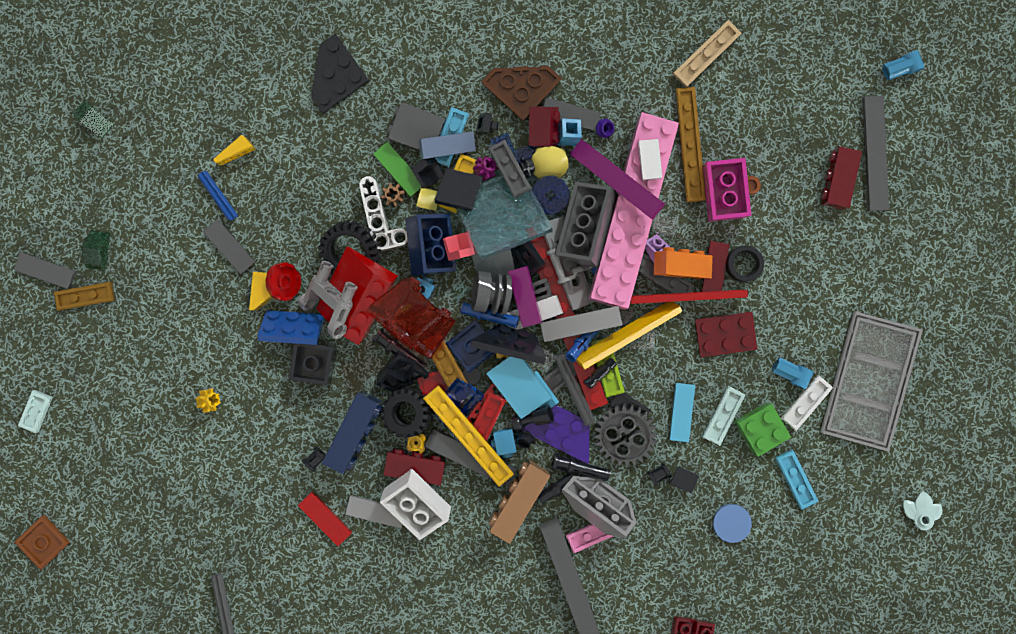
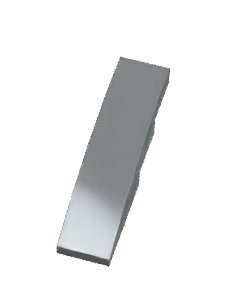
M616 306L542 322L540 325L544 342L621 326L622 320L619 307Z

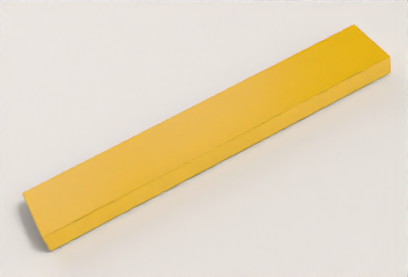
M665 302L589 347L586 351H583L576 362L584 370L678 315L682 312L681 307L675 302Z
M439 385L423 398L499 487L514 475L512 470Z

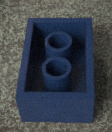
M417 214L405 218L411 275H435L457 271L456 261L448 260L443 238L453 236L450 214Z

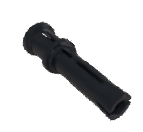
M383 328L379 330L372 340L373 343L376 342L385 348V352H391L395 355L397 351H400L415 360L423 368L427 364L399 344L396 337L392 338L385 333Z
M557 453L553 456L551 470L558 469L566 471L567 474L578 473L605 481L609 479L610 469L581 463L573 457H570V459L561 457Z

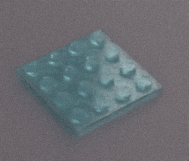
M502 175L482 183L472 212L455 208L480 260L553 232V228L533 190L514 199Z

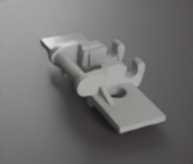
M562 216L539 225L549 248V251L546 252L547 256H550L559 279L557 281L558 285H563L571 309L575 310L594 302L588 300L590 287L584 271L594 267L580 265L561 257L558 258L555 255L564 224ZM572 279H577V286H573Z

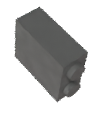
M401 102L400 107H396L393 115L395 121L393 125L390 124L387 130L388 139L390 142L420 152L418 139L440 136L446 122L445 118Z

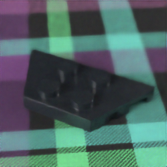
M497 325L473 338L471 342V347L545 364L546 355L536 335L526 330H517L509 326Z

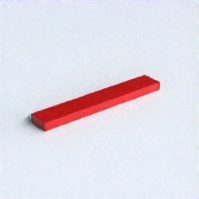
M741 289L633 295L630 304L747 298L748 292Z

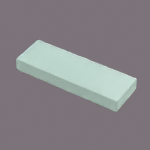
M727 386L702 435L703 438L719 446L721 445L745 394Z

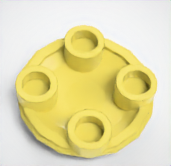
M554 146L538 147L532 156L535 172L533 173L544 181H555L561 178L569 166L565 150Z

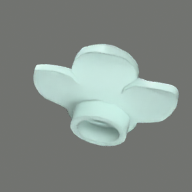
M924 491L918 495L915 502L903 501V509L906 516L914 520L915 526L920 530L931 529L934 521L942 515L941 504H933L931 497ZM923 517L927 519L926 524L922 522Z

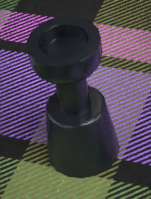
M549 405L532 411L531 416L522 419L518 415L512 416L514 430L521 432L524 430L525 425L534 423L536 426L554 423V414Z

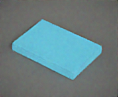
M509 356L486 373L521 419L552 398L551 393L526 360Z

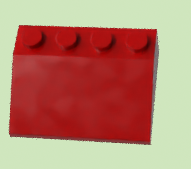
M349 246L346 247L331 277L330 283L341 293L346 282L354 283L357 286V290L351 300L353 305L345 322L347 330L343 336L359 345L367 337L398 275ZM321 299L316 310L330 322L334 310Z

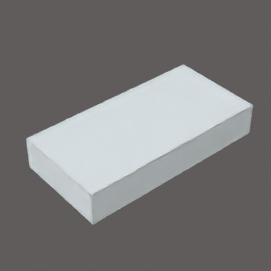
M658 139L638 141L642 181L662 179Z

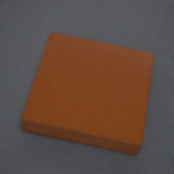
M42 515L14 543L41 570L70 541L45 515Z

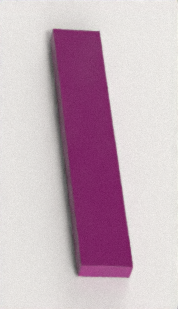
M581 139L571 151L570 155L652 220L664 207L665 204L584 140Z

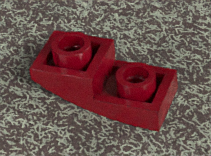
M674 616L671 634H714L715 624L703 620Z

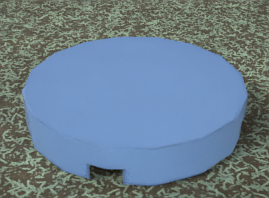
M725 504L719 507L713 516V529L724 541L729 543L739 542L750 533L752 527L751 517L742 506Z

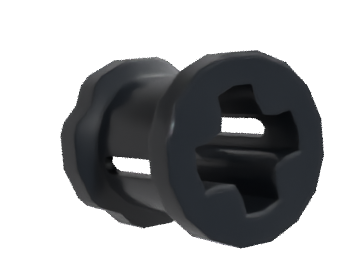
M317 446L313 448L314 451L307 458L302 460L303 464L312 472L317 470L316 467L326 456Z
M661 463V466L655 470L647 472L655 487L664 479L672 478L664 463Z

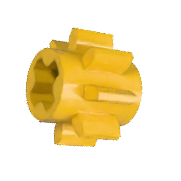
M213 389L199 391L200 395L195 398L197 408L203 409V413L216 411V406L221 404L219 393H213Z

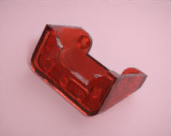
M410 277V279L404 278L370 304L366 312L404 346L431 359L456 321L451 317L452 313L443 307L441 309L435 307L420 292L422 288L419 285L421 283L413 277Z

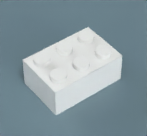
M413 469L385 487L380 499V503L419 540L449 520L451 506Z

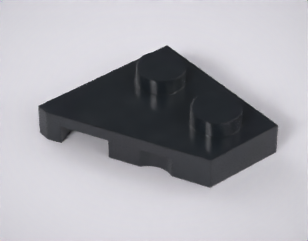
M520 234L510 245L514 268L519 269L528 266L531 279L546 265L526 234Z

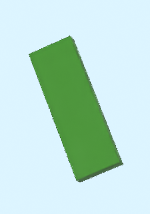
M388 142L373 153L411 198L421 190L422 187L411 168Z

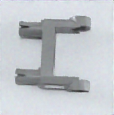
M322 261L317 275H314L311 279L307 292L299 298L298 305L304 311H308L321 298L334 310L328 324V333L334 339H339L347 330L345 322L352 308L351 300L357 290V286L354 283L346 282L342 293L338 291L328 281L333 265L330 262Z

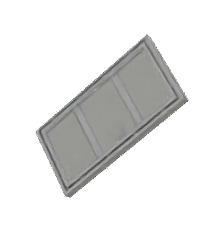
M853 311L833 389L820 430L822 434L890 451L922 335V329L863 314L859 311Z

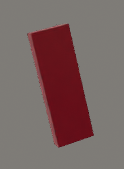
M709 241L707 255H712V279H703L701 292L722 291L730 244Z

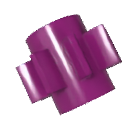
M484 156L483 158L479 157L475 161L476 165L473 167L475 175L483 176V181L488 178L492 179L496 175L494 171L498 167H496L494 159Z

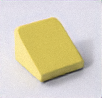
M421 188L416 206L436 211L438 204H435L434 199L437 191Z

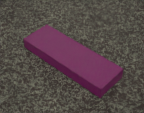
M528 266L508 271L512 278V289L522 327L542 323Z

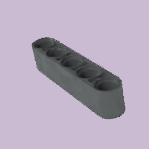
M432 429L424 445L426 448L492 479L458 439L437 429ZM506 463L515 475L517 468ZM514 475L502 485L509 487Z

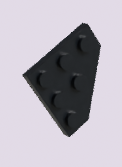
M336 33L319 46L311 95L313 101L324 114L369 82L367 76Z

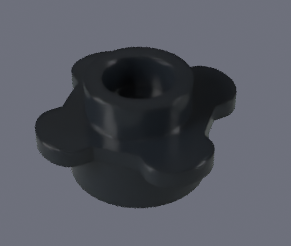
M521 156L519 166L523 174H526L529 178L531 173L535 172L534 163L530 157L524 159Z
M526 430L514 434L516 444L521 448L526 449L531 444L536 443V439Z

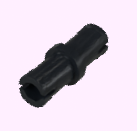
M567 474L555 483L551 482L550 486L539 494L538 499L544 504L556 495H561L562 489L571 479L570 475Z

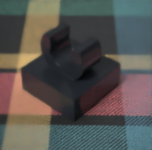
M482 113L479 115L476 133L484 135L489 133V131L498 130L499 122L491 121L492 114Z

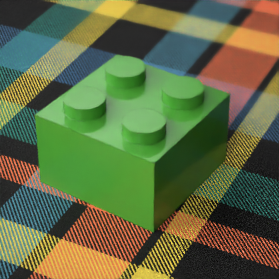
M766 402L734 421L750 451L757 457L791 438L771 403Z

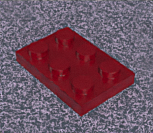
M752 312L694 320L700 357L758 350Z

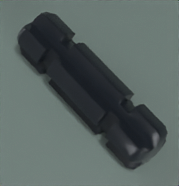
M608 358L604 364L600 365L591 374V377L588 376L584 380V384L589 389L593 388L596 382L605 377L610 372L609 370L613 369L617 363L614 359Z

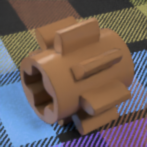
M389 183L387 189L382 188L385 195H382L381 198L388 199L386 202L387 206L393 203L397 207V202H404L401 195H404L405 192L399 191V184L393 187ZM391 191L398 193L397 195H395V199L389 197V195H391Z

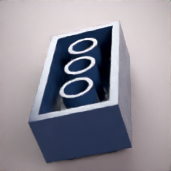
M364 391L356 394L322 462L323 465L341 474L354 468L358 460L355 456L363 450L367 442L364 438L372 432L375 426L372 422L374 418L380 416L381 408H384L381 406L382 400Z

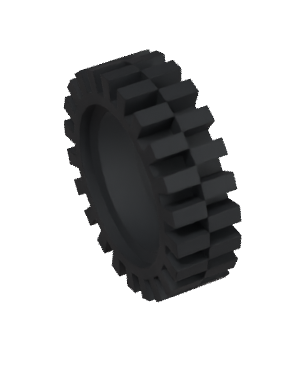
M345 220L333 225L323 234L319 241L321 244L318 246V250H322L319 253V258L323 257L322 261L330 262L333 265V273L340 261L334 249L335 241L339 236L348 235L356 238L363 245L367 258L376 263L380 261L381 257L378 255L381 254V249H377L380 243L379 241H374L377 236L375 233L372 236L370 235L371 229L369 227L366 230L364 229L365 224L360 223L357 225V221L349 222V220Z

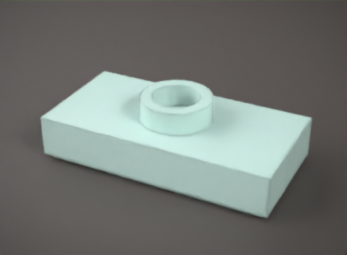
M32 390L18 426L31 432L39 433L53 397L37 390Z

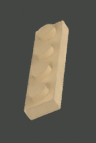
M728 20L673 73L674 77L686 88L742 33Z

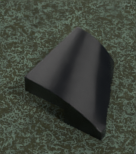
M397 351L377 374V385L394 392L400 390L403 386L414 384V380L420 377L428 378L429 372L406 354Z

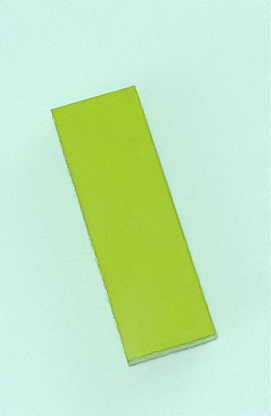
M603 339L592 341L591 346H593L594 344L598 343ZM614 353L597 362V368L604 364L608 358H612L616 362ZM616 365L601 379L606 398L625 393L618 366Z

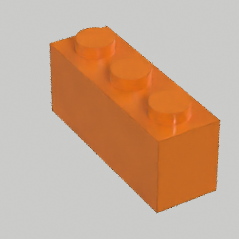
M664 247L662 251L654 252V275L690 279H712V255H705V251H693V253H690L689 249H678L677 252L674 251V248Z

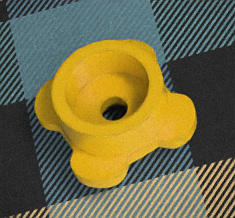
M420 434L409 437L407 450L409 452H424L426 436Z

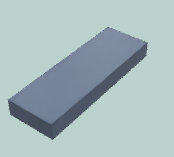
M474 132L418 139L421 159L476 151Z

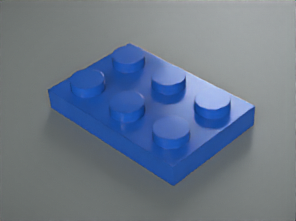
M266 310L258 332V341L317 345L324 317L321 314Z

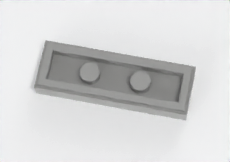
M350 495L345 515L402 528L403 524L380 502Z

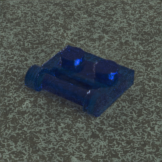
M458 377L445 391L457 407L469 395H472L471 399L460 410L465 416L478 401L485 397L481 391Z

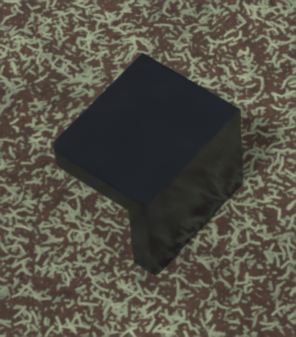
M435 157L423 159L411 168L422 188L434 185L444 175Z
M677 467L672 479H669L668 483L692 494L699 475Z

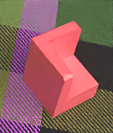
M469 232L443 238L449 261L475 254Z

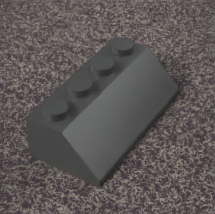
M575 182L557 246L556 256L580 265L599 268L618 196L611 186Z

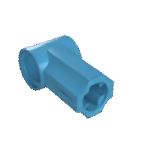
M915 50L897 60L882 65V72L889 81L905 74H913L925 67L919 51Z
M780 357L775 361L772 368V373L789 380L791 384L805 390L814 373L808 368L800 365L797 366Z

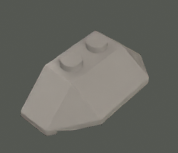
M573 476L562 489L563 494L574 511L607 535L626 538L637 523L630 500L601 479Z

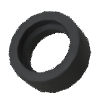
M740 246L733 249L727 256L726 270L733 280L749 282L757 279L763 271L764 258L761 252L752 246ZM748 253L754 257L756 267L751 274L741 275L735 270L734 259L738 254Z

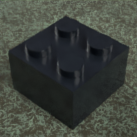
M294 343L289 380L331 385L337 347L322 344Z

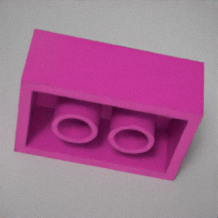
M745 158L709 161L703 164L708 222L744 219L752 216Z

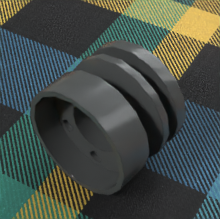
M477 271L472 286L471 310L485 313L490 304L491 313L496 314L499 311L500 315H506L512 298L511 275H504L502 279V275L497 273L494 281H492L490 272Z

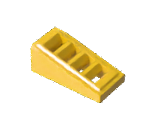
M241 135L214 158V162L221 166L254 151L256 148L245 136Z

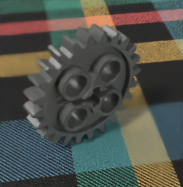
M623 404L622 409L616 405L615 411L611 408L608 409L609 415L606 413L602 414L604 420L598 419L597 423L600 426H596L595 430L600 433H596L594 438L600 440L596 442V446L602 445L599 452H606L605 459L611 456V463L618 460V466H620L622 461H624L626 467H628L629 461H632L635 466L637 459L643 462V455L649 458L650 454L648 451H654L652 445L657 443V440L654 439V437H657V432L653 430L656 429V425H650L653 418L646 419L648 412L641 414V407L635 411L633 405L630 406V409H627L626 404ZM631 419L634 424L627 426L624 424V420ZM615 429L618 434L610 435L607 430ZM623 432L625 434L630 433L629 438L627 436L622 437ZM636 435H641L644 437V440L638 442L634 439V437ZM626 445L628 450L620 451L618 446Z

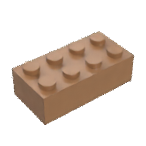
M530 459L527 463H522L518 470V479L514 478L508 487L509 494L507 496L503 495L498 504V512L494 511L489 519V532L509 544L550 477L548 470Z

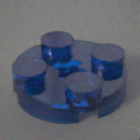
M553 175L544 176L537 180L531 192L533 204L539 211L545 214L560 212L568 204L570 197L569 188L565 181ZM549 189L556 193V197H553L552 200H548V197L545 196Z

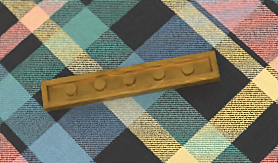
M695 87L677 88L675 93L686 203L706 201Z

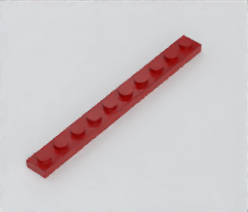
M540 225L524 230L523 234L527 235L546 263L538 272L541 280L547 278L553 296L557 295L563 313L555 316V319L574 316V311L571 309L563 285H558L557 281L559 279L549 255L547 256L546 252L549 251ZM582 334L563 338L567 351L574 345V340ZM576 361L572 362L590 410L608 404L600 381L596 382V385L590 389L584 384V380L588 376L591 377V374L595 371L594 364L584 370Z

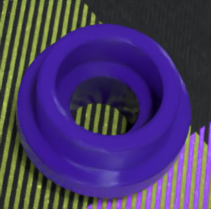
M609 119L598 121L596 125L598 136L608 138L613 134L614 124Z

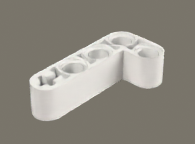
M370 176L362 178L359 184L368 226L371 229L370 235L372 236L375 233L377 236L374 239L375 242L381 237L387 240L384 247L378 246L377 249L388 251L407 246V232L404 229H388L378 183ZM368 182L374 185L371 186V191L374 195H370L369 190L365 188L368 186ZM373 200L378 201V207L371 210L369 203ZM376 219H382V226L380 228H374L373 222ZM399 233L405 234V241L402 243L396 241V236Z

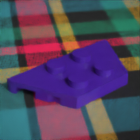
M555 405L551 408L554 414V423L539 426L531 423L525 426L524 430L530 432L533 437L587 464L589 463V425L586 426L581 417Z

